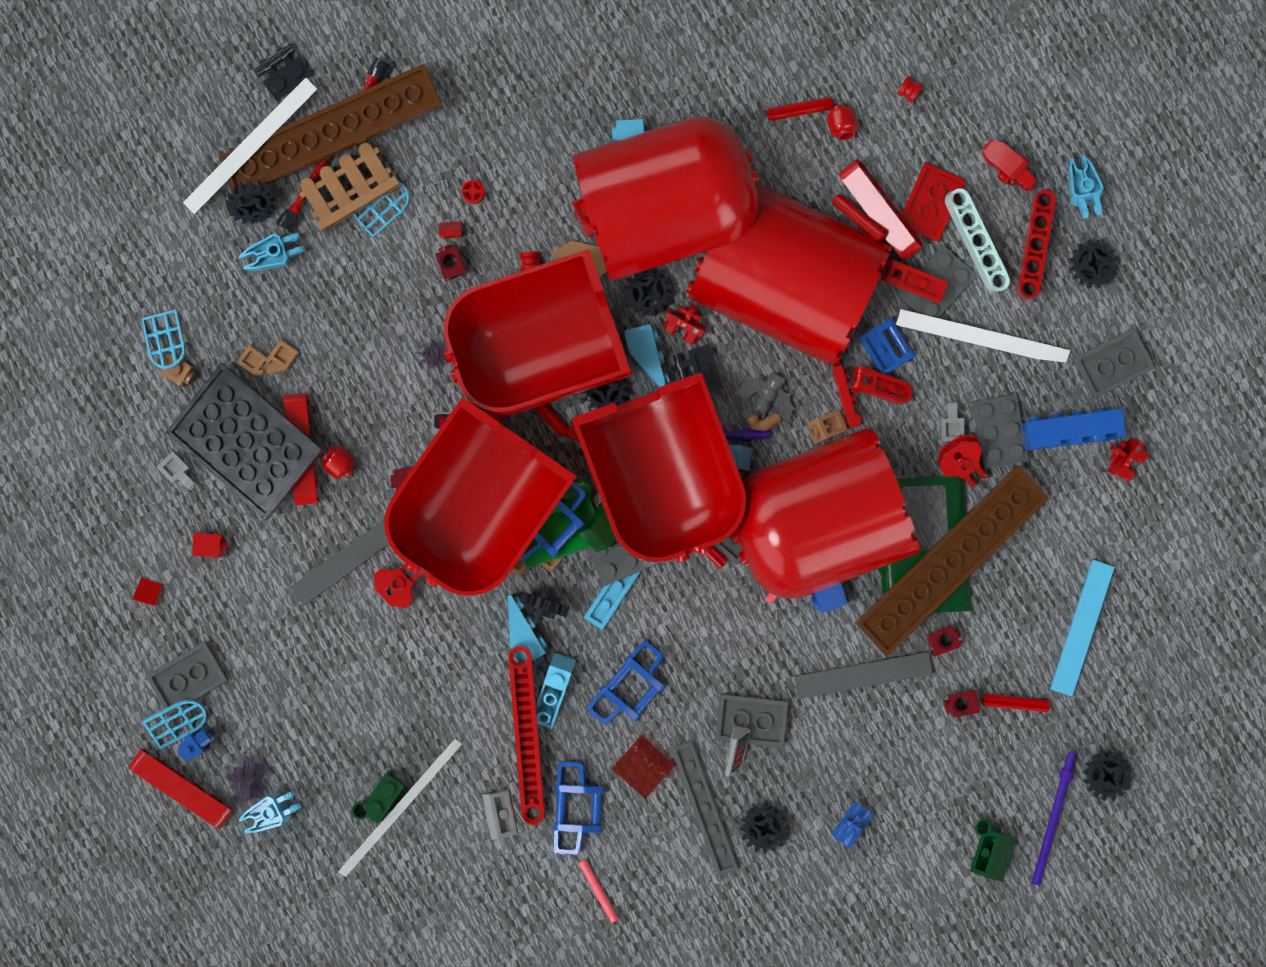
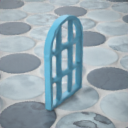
M399 181L398 183L404 188L405 192L395 201L388 194L366 207L367 209L358 217L355 214L353 215L360 226H363L373 238L398 215H401L408 205V190ZM407 196L404 207L400 209L398 202ZM386 197L390 202L389 206L379 214L375 209L376 205ZM394 206L398 213L386 222L383 218L384 214ZM372 210L376 215L375 219L365 226L360 219ZM380 219L384 225L372 234L368 229Z
M176 309L142 318L148 355L152 363L161 369H172L178 366L185 356V342L183 341ZM174 313L177 327L171 328L167 315ZM164 316L166 330L159 331L155 318ZM152 319L154 333L147 334L144 321ZM178 330L181 344H173L172 331ZM166 333L169 338L170 347L163 349L159 335ZM148 338H156L158 350L151 352ZM182 347V354L177 360L175 349ZM170 351L172 352L174 363L165 366L163 352ZM152 355H160L162 365L157 364Z
M185 699L143 719L142 722L159 749H162L189 733L200 729L206 721V712L200 702L193 699ZM186 703L194 704L185 710L180 706ZM199 706L203 713L189 719L186 715L187 712ZM176 707L179 709L177 714L167 719L163 715ZM182 715L185 719L184 722L172 728L169 724L170 721ZM158 716L161 717V722L151 727L146 723ZM203 717L201 723L194 728L192 725L193 721ZM165 724L168 728L167 731L155 737L152 730ZM188 724L191 730L177 737L175 734L176 730ZM171 733L174 739L160 745L158 739Z

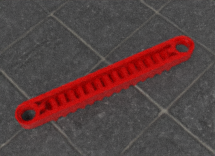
M518 644L511 648L508 662L521 815L525 823L537 825L544 818L545 807L531 650L525 645ZM516 651L525 652L527 658L524 662L515 661L513 656ZM530 807H535L539 810L540 815L537 818H530L527 815V810Z

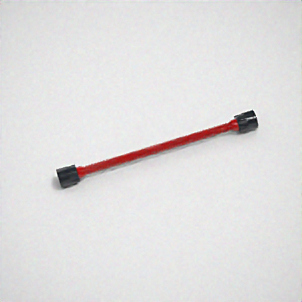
M375 57L368 71L367 83H365L364 88L360 92L373 87L378 81L381 82L391 66ZM331 157L317 162L318 164H316L315 169L311 172L312 174L308 177L314 184L320 177L321 168L327 165ZM300 194L296 197L297 199L293 202L294 204L285 209L276 222L278 226L285 228L290 233L297 224L300 207H302L303 202L306 200V197L302 199Z

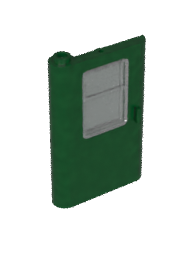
M960 476L896 478L905 501V514L909 513L914 526V538L916 537L918 540L920 553L881 567L882 595L966 515L964 479ZM970 576L932 613L972 611Z

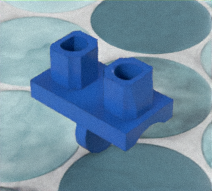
M208 727L198 733H189L184 737L185 741L178 747L180 757L185 760H191L196 756L204 754L209 750L206 745L213 741L215 736Z
M854 801L831 835L848 848H851L873 817V814Z

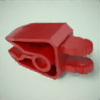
M991 139L982 149V154L987 164L999 172L997 178L1005 185L1013 186L1016 183L1025 191L1033 190L1036 180L1028 171V160L1021 153L1017 154L1005 143Z

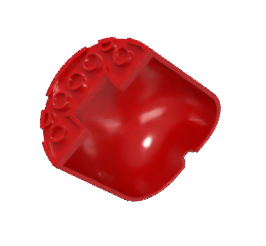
M690 117L573 154V162L582 197L611 281L730 244L742 237L751 228L759 210V195L755 182H759L756 168L751 169L749 162L753 161L750 149L744 148L741 139L730 126L711 117Z
M590 249L470 288L454 300L444 319L443 332L447 346L444 354L447 363L452 362L454 370L450 371L454 384L459 383L463 394L473 405L489 414L501 416L517 414L632 376Z
M702 373L658 387L656 392L619 405L612 403L571 418L613 534L621 547L632 556L647 562L658 563L676 560L677 563H681L691 559L690 555L698 552L700 556L711 552V546L728 538L740 525L746 509L745 488Z
M461 397L391 498L384 518L386 538L394 553L407 563L405 568L416 575L418 572L423 573L426 576L424 580L431 586L436 588L439 585L451 593L463 596L484 594L496 588L505 580L577 476Z
M871 427L759 469L742 481L746 493V509L740 525L731 536L734 544L739 543L742 551L738 554L742 564H747L755 581L773 595L790 599L802 598L920 553L918 540L916 537L914 538L915 533L909 513L905 514L906 506L903 495L883 449L880 450L879 440Z

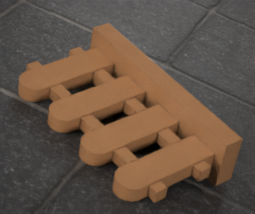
M363 143L359 146L361 157L353 161L351 156L342 155L339 159L341 169L334 172L330 167L325 166L320 170L321 181L316 184L310 178H304L301 181L300 187L302 192L299 194L302 199L307 197L315 210L311 214L314 219L319 217L320 221L316 223L323 233L401 187L395 176L389 177L392 171L389 167L386 169L383 167L377 157V154L380 153L377 147L373 149L370 144ZM364 162L373 177L366 181L357 167ZM344 174H346L354 187L348 192L344 190L338 180ZM375 182L378 183V186H376L373 189H370V185L374 184ZM325 185L334 198L328 204H326L319 192V189ZM355 194L359 195V197L355 200H350V197L354 196ZM338 205L340 209L332 213L330 209Z

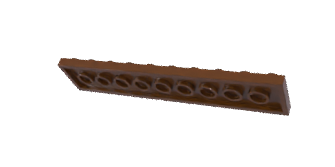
M421 64L277 129L228 179L230 186L238 188V182L241 181L245 185L248 179L251 180L252 184L257 180H260V185L264 183L271 184L442 107L425 64ZM233 149V150H231V151H229V152H226V153L220 155V156H219V159H220L221 163H222L235 149Z
M1016 465L854 623L885 656H888L1024 524L1049 497L1019 465Z

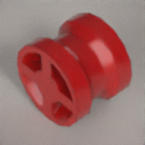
M907 75L897 95L906 97L908 102L912 103L923 84L914 82L912 77Z
M468 180L462 186V196L466 202L478 204L483 200L485 190L479 181Z
M541 252L519 253V259L522 262L520 272L541 265L539 263Z

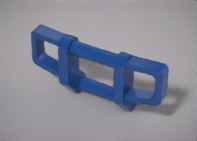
M574 481L571 485L580 493L571 507H568L562 500L556 505L572 523L552 544L538 531L534 537L537 543L522 554V559L528 558L540 546L555 558L559 553L558 550L579 528L582 529L586 525L574 512L585 497V491Z
M643 641L630 656L628 655L624 660L625 664L608 684L600 688V692L587 706V710L605 725L609 724L621 711L634 721H637L641 717L639 714L659 691L662 692L665 688L662 683L652 676L664 659V656L650 643ZM645 647H648L657 655V659L648 672L634 660ZM632 668L652 684L633 709L613 693V690ZM604 695L617 706L605 719L594 710L595 705Z
M563 761L558 763L557 784H555L557 806L556 823H553L554 852L576 855L582 850L584 833L602 832L600 815L601 794L604 793V786L586 785L584 763ZM565 766L579 768L580 785L563 784V770ZM566 792L592 794L591 824L565 823ZM561 831L578 832L575 849H562L560 847Z

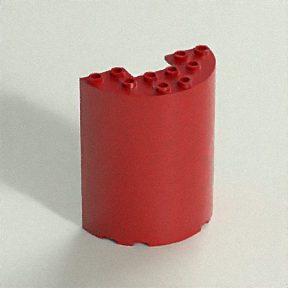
M755 182L759 195V210L753 225L738 240L708 250L706 257L700 258L695 270L698 273L695 281H690L686 289V293L689 294L688 299L830 366L836 367L841 358V353L845 350L852 336L850 334L856 328L881 275L880 271L888 259L892 246L884 241H875L867 233Z

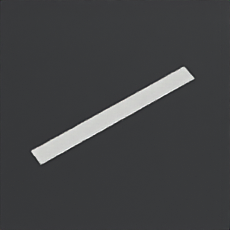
M305 78L183 203L195 214L317 88Z
M900 309L896 323L898 326L1035 359L1067 363L1070 350L902 309Z
M456 739L451 742L338 873L345 877L350 873L458 750L462 743Z

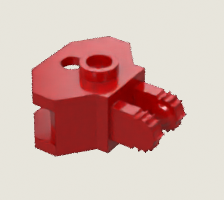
M959 435L941 448L937 462L940 465V471L945 476L965 478L972 488L977 485L974 477L970 475L975 470L981 478L986 479L989 477L980 465L979 459L982 448L975 435Z
M407 563L396 570L380 568L374 574V588L390 606L407 608L413 602L412 587L415 585L414 582L423 573L418 572L417 575L414 574L409 578L405 573L408 570L405 568ZM389 587L393 589L392 595H388L387 589Z

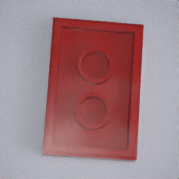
M924 162L901 215L914 232L939 242L950 218V213L945 204V197L953 190L963 189L966 180ZM954 194L953 196V202L955 204L959 197L958 194Z

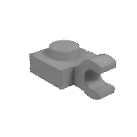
M957 402L946 403L947 419H940L941 441H952L957 436L964 435V418H957Z
M173 451L157 466L173 484L179 480L190 491L197 485L186 474L190 467Z

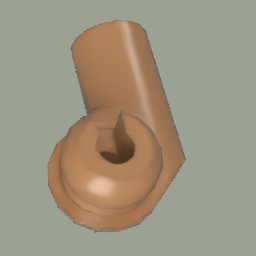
M775 412L767 418L759 420L758 415L752 414L747 417L746 421L748 423L747 426L751 430L768 431L781 422V417Z

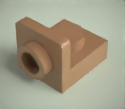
M172 354L168 356L165 366L174 363ZM184 361L172 369H161L159 374L181 387H184L185 384L189 385L195 376V373L192 372L194 367Z
M839 409L807 423L809 434L816 444L848 430Z

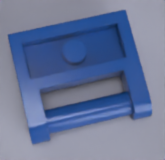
M893 317L858 338L879 373L885 375L916 356L915 351L909 348L896 327V321ZM888 329L901 350L902 357H897L882 331Z

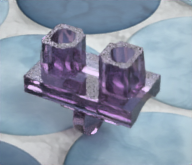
M244 758L242 772L241 767H234L233 775H226V780L232 781L231 789H238L237 799H241L240 801L248 802V799H260L261 786L251 785L252 776L264 777L266 768L264 765L252 759Z

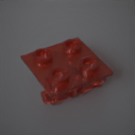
M640 735L611 769L646 799L663 778L671 772L675 764L645 737Z

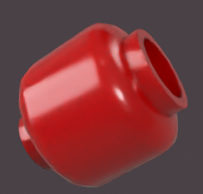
M844 105L833 107L826 117L832 137L838 138V140L852 138L859 127L854 110L844 107Z
M332 446L321 459L324 461L322 468L335 479H340L342 476L348 478L355 470V467L352 466L355 462V457L342 446H337L336 448Z

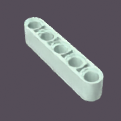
M956 189L949 192L945 197L946 207L985 287L991 292L1005 290L1010 283L1008 273L970 195L964 189ZM954 194H958L962 198L960 206L953 202ZM965 214L969 215L972 219L970 226L965 225L963 222ZM974 235L980 236L982 240L979 247L973 243ZM985 255L991 258L990 267L983 264V257ZM995 275L1001 279L1000 287H996L993 284Z

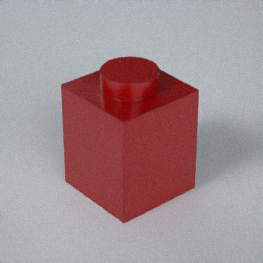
M193 533L192 556L222 558L223 553L227 552V540H224V535Z

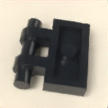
M291 44L284 48L280 47L276 50V54L268 60L264 59L259 62L261 65L254 69L258 77L265 72L270 76L263 81V84L276 101L296 88L305 78L308 79L313 75L300 56L292 61L288 57L295 51ZM283 60L286 65L275 73L272 67Z
M710 344L688 350L690 359L683 361L681 353L673 355L675 362L673 367L678 372L680 380L688 377L686 368L692 367L694 374L702 373L709 392L723 388Z

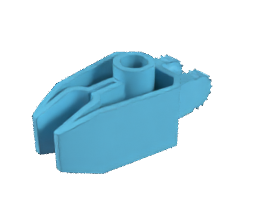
M1082 155V171L1077 168L1074 159L1071 158L1068 169L1070 203L1076 207L1079 206L1083 219L1088 218L1089 210L1087 204L1091 203L1096 215H1102L1100 198L1104 187L1093 164L1086 156Z
M299 233L283 238L272 234L248 247L241 253L239 258L244 260L257 256V260L244 266L243 269L245 271H264L288 266L291 257L305 252L304 246H298L289 251L285 247V244L300 239Z
M294 790L284 795L274 792L247 810L240 817L239 822L252 818L255 820V824L244 830V832L256 833L288 822L291 813L302 808L300 803L288 808L285 800H289L296 795Z

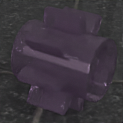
M432 342L429 347L423 343V352H417L423 358L419 364L422 365L426 362L428 370L431 369L432 365L440 368L439 360L446 359L440 355L443 347L436 349L435 342ZM433 350L437 357L432 358V361L429 362L425 355Z

